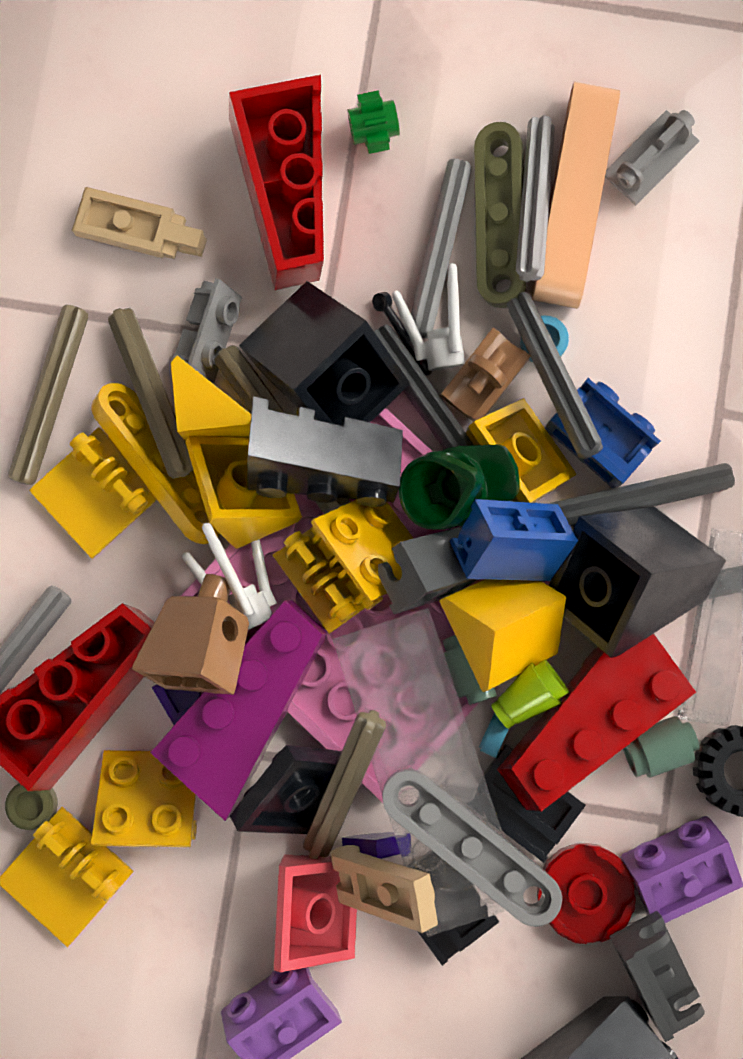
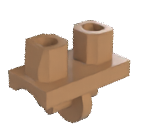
M493 327L444 389L440 397L474 422L486 416L528 362L531 355L512 344Z

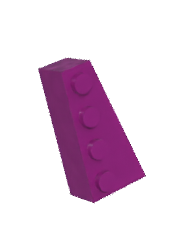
M285 600L244 646L234 695L203 692L150 752L224 821L230 817V814L240 803L250 780L259 767L275 732L283 721L297 690L300 688L328 634L317 621L293 600Z

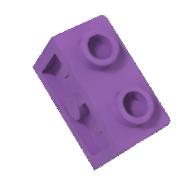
M708 816L689 821L669 833L638 845L621 856L623 863L635 882L647 915L658 911L665 923L743 887V881L730 844Z
M309 967L285 972L273 971L269 977L246 993L237 995L221 1010L226 1041L241 1059H291L342 1023L338 1009L314 981Z

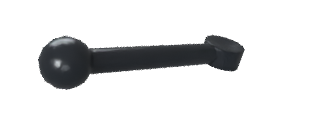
M387 292L375 294L372 299L373 307L379 312H384L416 361L414 346L409 334L391 307V295ZM427 359L416 361L426 376L433 372L428 370Z

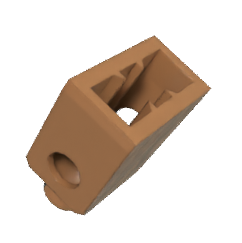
M206 574L197 597L171 596L167 599L133 664L132 670L164 689L234 695L249 621L244 614L227 603L231 589L226 578L215 574Z

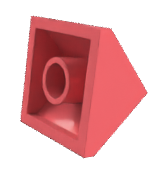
M284 854L279 864L274 971L285 972L355 958L357 909L341 904L338 900L336 885L340 882L339 871L333 869L331 856H319L318 859H311L309 855Z

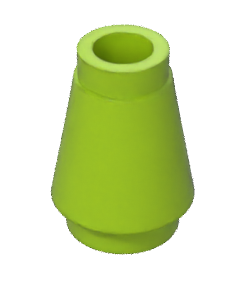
M543 660L536 666L531 663L491 706L502 724L509 729L515 724H519L560 705V698L569 693L554 668L546 660Z

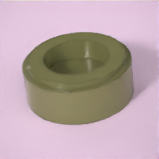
M20 783L10 790L5 801V811L8 819L13 825L23 830H34L39 828L45 821L49 822L55 815L58 806L57 795L53 788L51 790L28 791Z

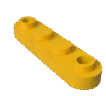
M119 383L104 385L91 404V411L95 420L181 532L195 543L208 544L209 542L202 530V526L204 523H209L194 470L185 477L174 479L169 477L137 394L129 387ZM213 527L217 537H219L221 534Z

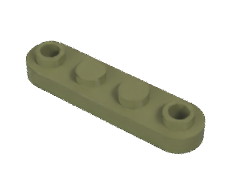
M493 122L485 126L478 133L474 144L477 288L489 305L495 308H508L507 303L511 298H517L521 292L526 290V282L520 280L519 274L516 272L524 174V149L520 135L514 126L506 122ZM498 147H508L507 152L503 156L496 157L493 155ZM503 279L511 281V285L506 291H496V285L499 281Z

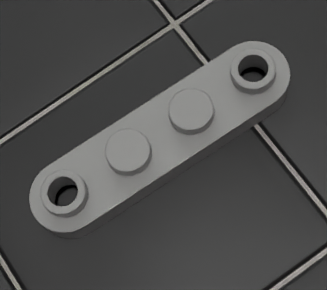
M401 769L387 779L383 787L382 798L384 808L392 819L523 924L538 927L546 925L555 919L561 909L562 894L556 881L546 871L424 773L415 769ZM404 786L415 787L418 790L417 800L412 804L402 803L398 798L401 788ZM531 886L539 887L542 891L540 900L534 904L526 903L523 899L525 890Z

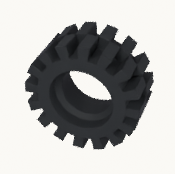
M731 725L726 729L718 728L712 731L714 736L711 738L705 737L701 741L704 747L701 752H695L694 756L698 760V767H693V776L698 777L699 783L696 786L699 792L707 796L705 799L710 804L725 812L743 817V789L731 787L724 776L726 760L732 754L743 751V726Z

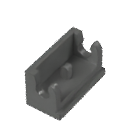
M462 526L402 541L392 548L394 557L402 570L400 580L394 576L392 567L388 562L378 565L379 578L392 602L389 606L393 614L441 600L478 580L466 578L450 543L451 538H458Z
M655 911L609 937L648 1016L664 1041L667 1042L674 1038L673 1034L700 1020L705 1011L701 1003L691 1005L687 1010L679 1011L681 1007L691 1004L700 995L687 972L662 916L658 911Z

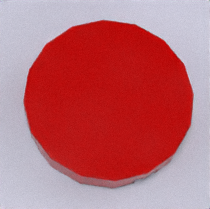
M575 843L560 848L546 861L543 870L556 881L562 894L561 909L555 919L549 923L558 935L578 944L595 943L598 941L601 943L610 940V935L628 925L635 910L636 895L634 894V881L626 865L615 853L598 844ZM537 887V899L539 901L542 891Z

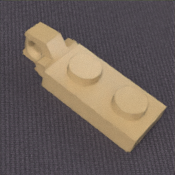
M90 187L84 188L71 230L75 236L163 259L164 257L175 259L177 251L202 257L207 238L203 235V230L185 226V217L176 214L173 208Z

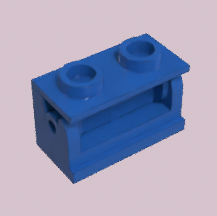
M587 378L577 391L602 440L603 449L601 452L587 459L579 458L558 413L549 420L544 428L612 489L618 488L624 484L661 440L653 434L655 428L645 417L638 413L631 415L617 403L619 397L608 385L600 381L595 384L591 379Z
M482 499L474 500L471 505L472 512L462 526L458 538H451L450 540L467 579L551 581L578 542L558 504Z

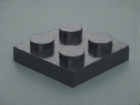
M286 745L273 757L270 766L258 781L245 792L242 801L230 814V818L237 831L307 834L342 751Z

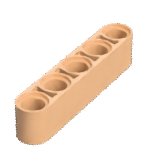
M574 82L572 85L549 201L544 275L540 280L534 281L533 301L578 309L586 283L620 90Z

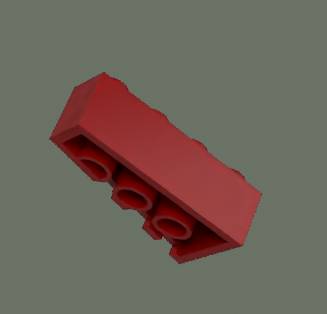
M321 74L229 92V122L274 290L302 285L306 281L310 283L320 281L324 263Z
M124 603L120 604L72 640L68 648L53 659L48 658L33 670L34 673L16 687L13 689L8 688L0 694V766L26 790H51L144 678L143 675L132 670V667L155 622L141 610Z
M655 634L613 658L609 657L599 647L593 649L582 663L583 666L566 685L569 693L560 698L561 704L547 710L533 724L500 765L498 771L526 810L542 812L697 693Z

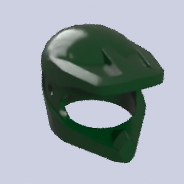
M500 444L456 446L441 451L429 452L414 459L403 470L400 477V503L408 518L419 527L425 529H451L464 525L472 512L471 505L475 499L511 501L516 498L520 488L518 466L509 450Z

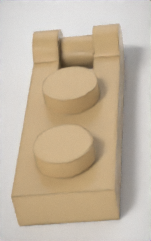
M355 845L341 846L330 852L333 869L339 871L340 882L336 885L338 900L341 904L421 933L438 925L434 903L435 891L431 884L429 873L360 853L359 847Z

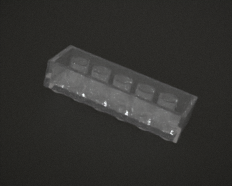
M429 608L332 639L356 715L360 712L369 713L372 709L379 712V718L386 722V729L371 760L381 794L385 782L396 771L401 769L418 770L504 838ZM404 786L399 791L398 798L404 804H412L418 798V790L413 786ZM389 816L404 866L430 874L431 884L435 891L434 903L438 925L425 931L427 937L506 911Z

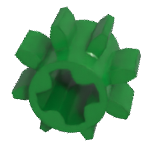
M379 90L358 94V107L347 109L354 145L365 143L368 154L390 150V137L400 135L394 100L383 102Z

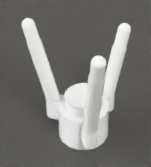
M454 263L448 265L449 327L428 331V341L423 342L399 291L392 293V298L413 343L416 361L427 359L429 371L448 369L465 364L459 326L457 266Z
M204 523L202 530L232 591L228 598L229 605L248 618V630L265 623L273 614L270 606L277 604L270 589L260 539L251 543L260 591L257 593L254 584L245 588L242 587L212 525ZM185 552L182 555L183 561L202 585L206 575L205 571L190 553Z

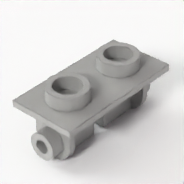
M666 110L606 170L605 178L636 206L700 142L692 134V126L695 124L694 117L686 110L672 114Z
M216 278L214 283L203 281L201 288L195 289V295L186 321L200 326L198 332L183 329L176 353L173 356L174 359L178 355L212 383L215 382L219 370L214 359L220 350L226 348L233 324L239 316V305L242 299L238 293Z

